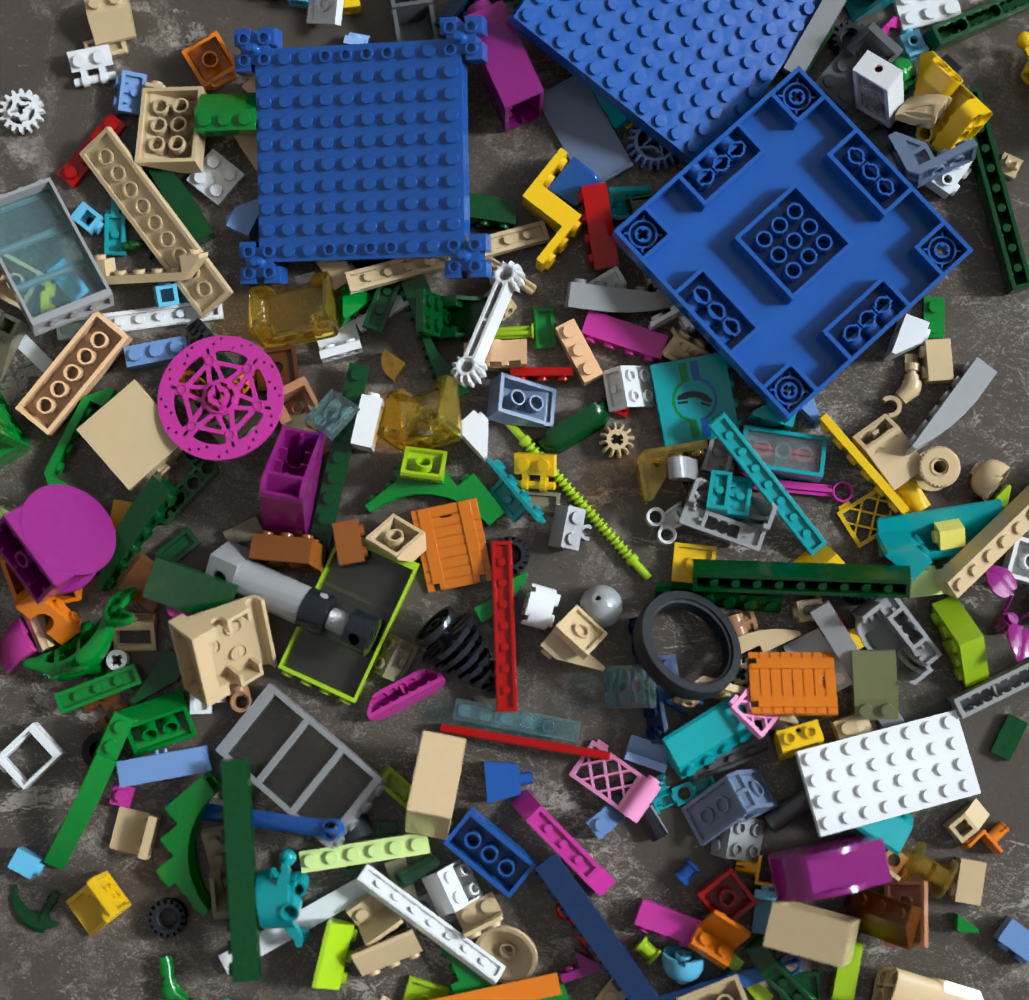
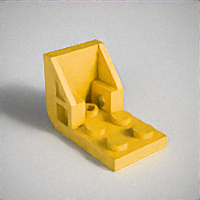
M108 871L91 878L86 882L87 885L66 901L90 936L94 935L132 906Z

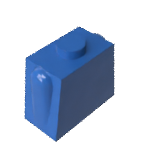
M573 156L548 189L573 209H579L582 206V203H578L577 191H580L579 185L598 182L599 176Z

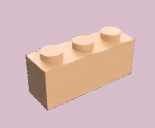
M573 318L556 327L555 334L582 385L586 386L600 379L603 376V372L575 319Z

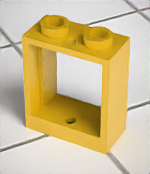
M818 719L776 731L772 742L779 761L795 757V752L822 745L824 737Z

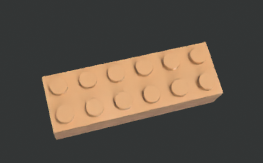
M101 312L93 313L15 409L47 435L54 436L78 407L82 397L88 395L124 351L123 347L128 346L133 339Z

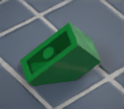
M347 284L340 289L339 292L341 294L337 300V327L339 329L368 309L373 296L367 290L350 295Z

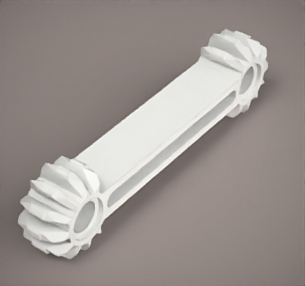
M512 260L508 264L503 261L501 266L495 265L496 270L492 271V278L489 279L493 287L464 356H457L458 361L452 363L453 369L450 371L454 381L459 385L461 384L464 388H467L469 385L474 388L475 383L482 384L481 378L487 377L485 371L488 369L484 361L513 292H520L519 287L525 286V273L522 271L521 266L515 264Z

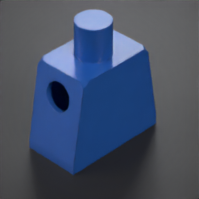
M484 761L487 803L521 795L520 785L533 784L532 771L519 772L518 763Z

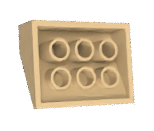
M203 86L142 88L135 164L178 173H202L206 137H202L194 131L195 108L201 94H207Z

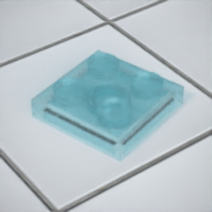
M331 389L304 421L333 441L360 409L356 404Z

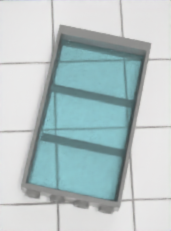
M50 177L37 180L35 183L24 187H18L14 191L0 194V270L34 336L114 305L113 293Z

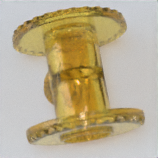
M920 842L913 849L904 865L902 879L908 881L916 873L935 884L933 896L941 898L950 887L956 875L958 862L952 859L945 867L936 863L933 859L924 856L927 845L924 842Z

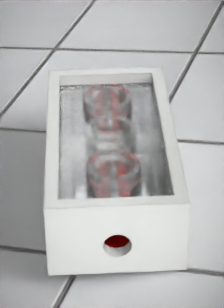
M867 50L852 69L856 109L890 129L896 121L894 120L896 112L904 103L903 70Z

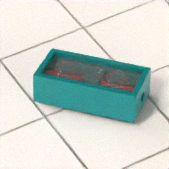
M750 425L743 426L741 430L742 435L775 477L818 484L822 480L828 437ZM736 464V471L744 472L740 468V466Z

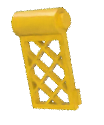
M914 477L894 490L909 507L906 513L922 511L931 505ZM874 490L852 504L850 501H847L838 507L840 511L837 512V515L858 548L875 539L877 533L871 536L872 530L877 531V528H873L875 517H886V515L876 512L879 501L889 503V501L880 499L879 495L877 498L871 497L876 494ZM866 499L876 501L874 513L862 510L863 502ZM858 504H860L859 509L853 508V507L857 506ZM891 509L889 510L888 516H891L892 514ZM848 510L858 511L856 524L847 522L843 513ZM861 512L873 515L870 527L858 524ZM850 525L855 526L854 531L852 530ZM857 527L869 529L868 538L862 542L856 536Z

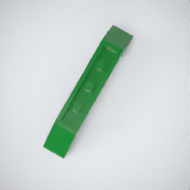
M108 388L82 397L44 470L48 485L60 484L71 486L56 477L63 472L67 456L73 453L77 437H81L76 429L87 418L89 419L92 416L94 404L103 407L119 393L118 391Z

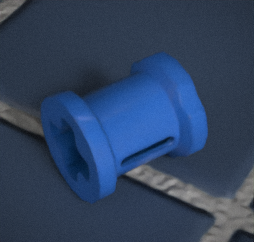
M687 858L686 863L681 869L673 874L688 886L689 881L697 872L700 873L702 870Z

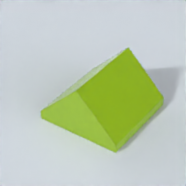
M406 446L400 470L401 478L444 484L448 451Z

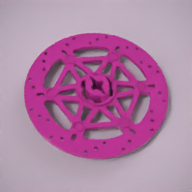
M219 335L198 340L178 353L166 368L158 390L159 417L171 440L190 455L210 461H226L242 457L262 445L278 424L284 404V387L280 372L264 350L246 339ZM216 353H236L246 357L247 362L241 366L218 361ZM203 358L204 365L187 383H180L179 379L184 371L193 362ZM212 367L215 368L219 376L218 380L212 381ZM220 367L232 368L237 371L225 379ZM256 370L261 371L266 382V401L259 400L252 376ZM206 371L207 385H193ZM241 374H244L239 384L235 386L232 381ZM247 381L250 384L252 397L240 393V390ZM223 385H227L234 392V397ZM203 390L202 397L193 395L189 391ZM176 395L183 396L189 419L185 426L180 424L175 412L174 397ZM189 399L202 403L195 415L192 414ZM239 399L251 402L252 406H238ZM208 400L219 411H215V409L208 404ZM207 410L209 415L200 422H197L203 411ZM248 411L239 423L235 425L234 412ZM256 412L262 413L263 416L257 426L245 437L239 439L237 435L238 430ZM229 415V418H230V428H229V429H227V427H226V425H225V423H224V421H223V419H222L223 416ZM216 417L221 430L205 427L204 425ZM199 430L223 435L226 442L225 444H208L195 439L194 435Z

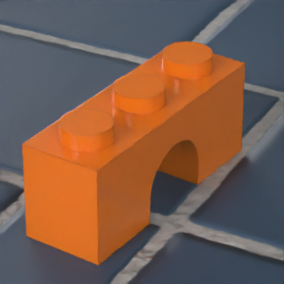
M26 588L17 594L15 608L30 620L39 614H46L51 617L48 620L46 633L61 646L80 632L82 619L78 613L71 611L65 606L61 599L52 596L37 604Z

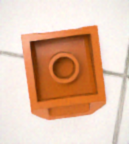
M217 30L181 51L205 90L215 91L234 80L238 74L235 72V60Z

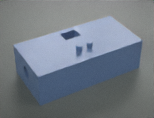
M208 745L167 752V748H165L163 753L160 754L158 750H154L155 755L122 760L116 763L120 788L212 770Z

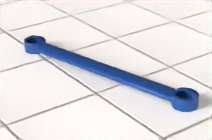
M172 797L171 799H169L166 803V806L177 797ZM209 803L202 814L201 820L221 822L220 808H223V805ZM253 809V827L318 836L323 837L327 841L338 840L345 832L343 822L337 818L324 820ZM330 822H334L338 829L327 828ZM328 833H334L337 836L331 837Z
M786 952L778 958L784 966L798 963L797 968L790 971L793 975H796L801 970L802 963L798 955ZM787 957H796V958H793V959L784 961L785 958H787ZM752 966L661 995L660 997L663 1000H677L676 998L735 974L738 975L743 988L766 980L759 974L756 967Z

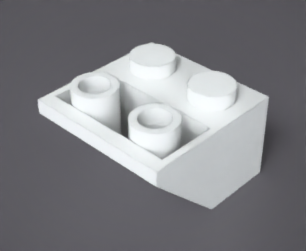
M461 858L421 878L440 918L457 912L483 896L471 867Z

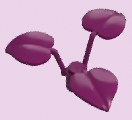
M992 565L984 573L988 587L999 598L1005 599L1009 597L1003 610L999 612L1001 617L994 621V628L1000 634L1004 635L1007 633L1012 653L1016 661L1020 662L1029 657V629H1024L1022 624L1018 625V622L1028 617L1029 612L1019 617L1013 612H1006L1014 597L1012 591L1017 588V582L1009 570L1001 566Z

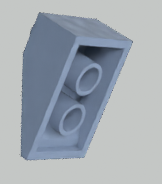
M501 372L490 380L486 418L506 425L551 429L554 424L557 389Z

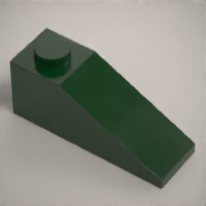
M166 650L130 702L138 704L181 680L182 677L174 650Z

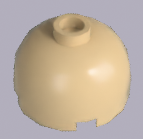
M995 459L985 460L981 465L976 463L970 472L973 475L970 481L972 490L981 499L989 501L996 493L995 490L998 486H1001L1005 481L1011 467Z

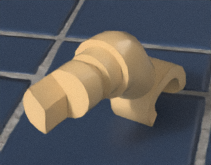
M905 354L904 371L907 374L904 375L902 385L894 393L895 396L890 395L882 398L881 402L884 405L891 403L896 408L895 412L887 413L892 420H895L900 415L902 404L906 405L917 397L921 391L922 381L920 380V375L917 374L920 372L918 355Z

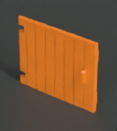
M477 498L411 511L413 525L423 530L426 534L427 550L420 557L428 593L435 592L434 584H440L442 591L481 583L480 575L486 574L487 582L492 581L491 562Z
M748 652V660H756V663L748 664L750 703H758V707L750 708L751 715L838 716L833 652Z

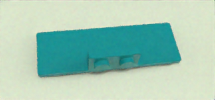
M995 499L905 513L904 515L880 517L876 519L877 533L908 531L913 536L917 534L924 541L923 545L930 551L929 557L931 560L954 557L964 547L940 550L937 544L933 543L931 531H934V522L959 518L965 527V541L969 543L1003 510L1002 500ZM878 544L879 556H885Z

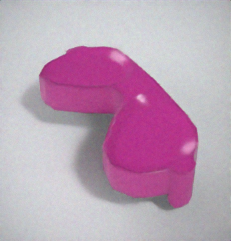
M892 16L886 23L883 22L881 24L882 27L880 28L888 36L890 27H900L899 16Z

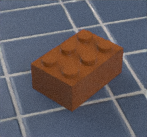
M261 531L260 534H252L248 558L269 568L323 573L327 548L320 544L319 540L313 539L311 535L301 534L300 537H293V534L282 532L280 535H273V532Z

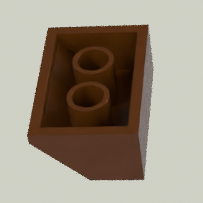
M867 888L852 893L849 912L850 916L861 919L859 932L911 950L923 910L922 907Z

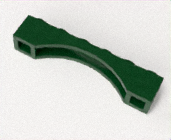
M425 274L401 283L403 289L399 290L403 302L408 301L410 308L406 310L410 321L415 320V323L416 289L431 291ZM415 328L414 331L418 341L422 340L425 346L421 348L425 360L430 359L432 367L429 368L432 379L438 380L439 387H436L440 399L444 398L446 402L469 394L468 387L464 388L461 384L459 385L454 381L450 371L453 367L436 350L431 337L416 332Z

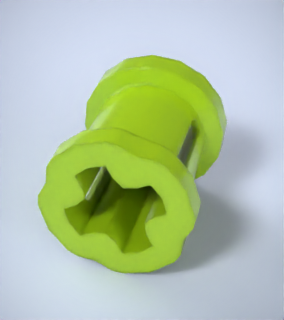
M646 936L633 948L635 952L638 951L647 960L646 963L648 965L662 951L660 948L657 949L653 946Z

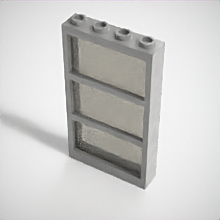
M270 683L215 749L225 759L250 757L251 782L289 815L324 820L340 819L345 827L344 835L348 830L351 831L356 827L359 822L357 819L362 813H366L371 808L372 800L376 795L380 796L386 789L385 784L388 782V780L285 693ZM330 822L327 828L338 829L334 822ZM328 833L331 837L337 836V834ZM344 835L335 841H327L323 837L314 836L330 849L338 848L345 840Z

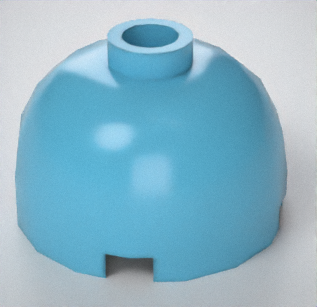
M679 944L665 947L662 954V967L669 978L678 984H687L700 976L704 969L705 957L691 948L680 949L681 945Z

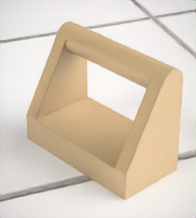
M133 613L135 621L132 624L115 628L113 636L114 650L157 651V613ZM150 630L151 643H120V631Z

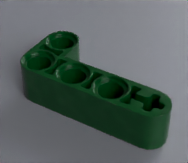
M183 450V458L193 467L189 474L176 486L180 491L179 494H183L185 499L181 505H176V503L172 505L177 508L176 511L171 509V507L167 509L166 512H168L167 515L169 517L167 519L164 518L160 522L161 524H172L218 476L220 469L215 461L201 458L190 460L189 453ZM207 464H213L214 467L210 474L204 473V467ZM198 479L199 486L196 489H190L189 484L191 480Z

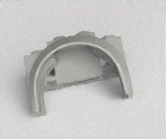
M696 478L690 485L678 524L695 529V533L732 546L740 545L759 552L766 531L770 530L778 507L774 503L751 496L748 520L709 511L706 509L710 481Z
M875 597L873 600L867 599L851 612L856 618V632L867 650L895 649L897 679L902 682L916 685L933 671L930 664L942 656V653L899 598Z

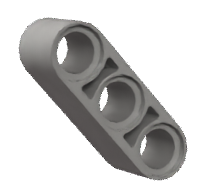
M687 456L667 457L668 479L678 482H694L696 478H699L697 459Z

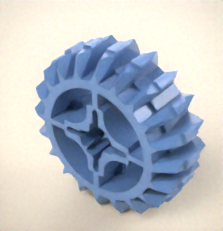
M634 124L635 129H630L629 133L631 136L627 137V141L630 143L627 145V150H633L629 153V157H636L634 163L642 162L641 169L648 165L649 172L652 171L653 166H655L658 172L661 168L660 165L664 169H668V163L673 165L675 163L674 158L677 157L670 152L664 156L662 146L659 143L657 147L652 146L651 141L654 139L646 134L647 141L643 143V146L639 147L638 138L644 131ZM652 153L656 158L648 157L645 154Z

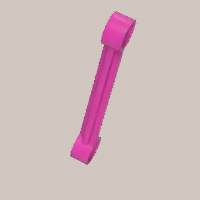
M742 471L733 472V476L741 475L742 477L748 478L747 475ZM779 480L786 491L791 494L832 497L837 503H845L853 496V487L846 481L827 485ZM753 484L752 490H758ZM838 485H845L849 490V495L844 500L839 499L835 495V488Z

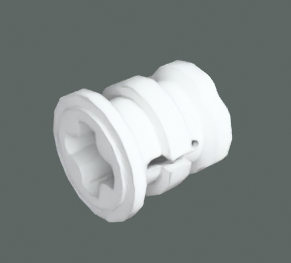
M112 650L107 655L106 663L110 669L118 670L130 664V656L122 650ZM116 656H122L120 660L122 664L115 663L117 661Z

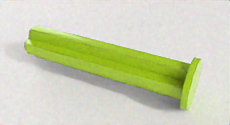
M534 323L526 326L499 327L494 339L532 338L534 340Z

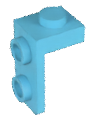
M761 885L760 890L755 889L754 897L758 903L754 907L753 933L766 934L772 903L777 901L773 887Z

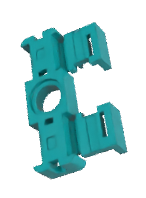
M665 773L659 774L654 778L660 781L658 786L661 789L656 798L653 799L652 804L657 814H660V810L674 804L681 806L690 802L716 782L713 775L697 782L694 781L691 775L689 779L692 780V783L689 780L670 788L669 785L666 786ZM681 787H686L690 791V796L685 800L678 796V790Z

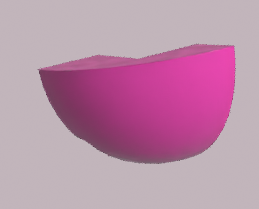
M19 616L10 624L1 641L0 658L6 674L20 667L25 658L37 651L29 638L31 633L22 616Z

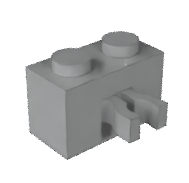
M556 505L548 546L563 550L579 551L580 540L589 541L590 537L582 533V530L592 528V525L584 524L586 509L570 505Z

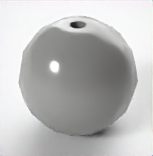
M598 584L592 586L583 593L580 599V608L602 628L612 626L619 620L622 614L623 602L621 596L608 585Z

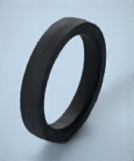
M687 591L666 592L650 601L636 619L633 630V642L637 658L653 682L671 695L686 700H705L722 692L736 677L741 663V647L737 633L726 615L715 604L704 597ZM671 608L683 609L697 615L711 627L719 640L723 654L722 669L715 680L705 683L691 682L677 676L666 667L659 658L652 642L651 628L654 617L658 612Z

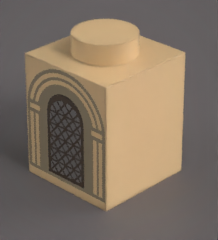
M822 598L793 602L794 606H791L792 618L796 619V623L814 620L809 610L820 605Z

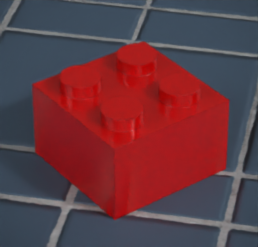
M729 865L696 891V894L711 913L717 910L724 913L734 922L758 903Z

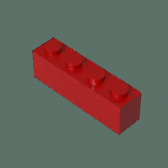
M598 181L579 185L580 191H577L578 203L583 205V211L580 212L582 215L581 222L586 224L587 232L583 233L585 244H589L590 252L587 253L588 264L592 265L594 270L619 266L616 242L611 238L614 228L606 182Z

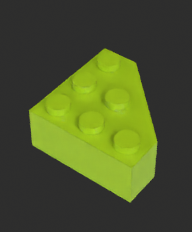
M950 596L932 603L933 613L930 614L931 619L937 625L941 634L943 648L950 656L957 680L962 681L967 688L989 679L984 635L958 598Z

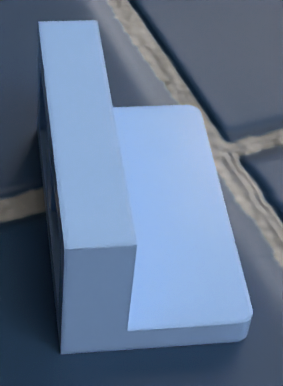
M635 735L630 736L623 759L665 773L668 765L664 745L652 744L650 740Z

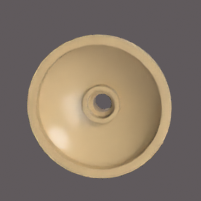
M499 925L491 930L488 928L479 935L475 943L506 966L498 982L510 983L528 979L537 966L538 954L534 943L525 933L514 927Z

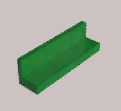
M139 664L128 665L54 694L60 714L68 713L143 684L138 668H140Z

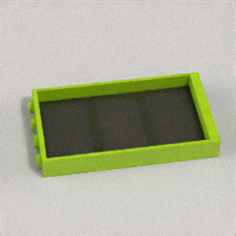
M362 538V542L367 544L369 557H365L366 562L339 566L335 545L315 588L337 597V609L351 615L358 608L382 620L377 638L367 655L362 656L341 646V636L328 629L319 637L296 627L278 665V668L282 669L281 674L289 678H293L295 675L301 678L300 683L312 687L313 684L321 687L320 692L328 696L334 693L340 696L339 701L348 705L351 702L357 703L372 671L374 662L379 656L420 567V564L415 561L409 562L393 558L365 541V538Z

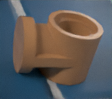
M752 610L747 611V614L744 615L739 613L727 617L733 625L737 636L747 634L749 630H758L757 620Z
M230 684L231 694L229 698L232 709L239 713L246 712L254 702L248 684L243 687L238 684ZM241 696L247 699V705L244 708H240L237 704V700Z

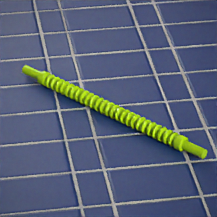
M506 425L519 440V445L522 448H526V452L544 453L543 451L540 452V448L535 447L536 443L531 442L530 436H525L516 425ZM557 469V475L550 476L549 478H553V482L558 483L557 487H562L561 491L566 492L565 496H570L569 500H573L574 505L577 504L578 508L586 509L585 518H590L589 522H593L594 527H598V532L601 531L602 536H606V541L609 540L610 545L615 546L614 550L617 549L618 554L623 555L622 559L625 558V562L629 566H633L643 579L647 581L652 575L638 561L639 557L635 553H631L632 549H627L628 545L623 544L624 540H619L620 536H616V532L611 531L612 527H607L608 523L603 522L604 518H599L600 514H596V510L591 509L592 505H588V501L583 500L584 496H579L580 492L575 491L576 487L572 488V483H568V479H564V474H560V470Z

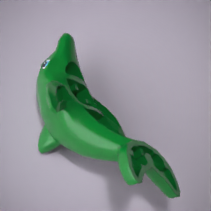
M136 587L125 588L110 597L101 618L92 628V621L85 622L81 625L80 632L62 646L51 652L24 659L21 663L22 667L34 670L46 680L55 682L70 681L86 674L92 677L105 675L106 673L101 662L111 647L115 628L127 626L135 621L134 614L125 611L124 608L136 595Z

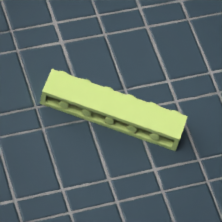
M403 833L345 842L334 849L327 848L326 846L301 849L299 857L301 872L307 873L428 854L431 852L428 836Z

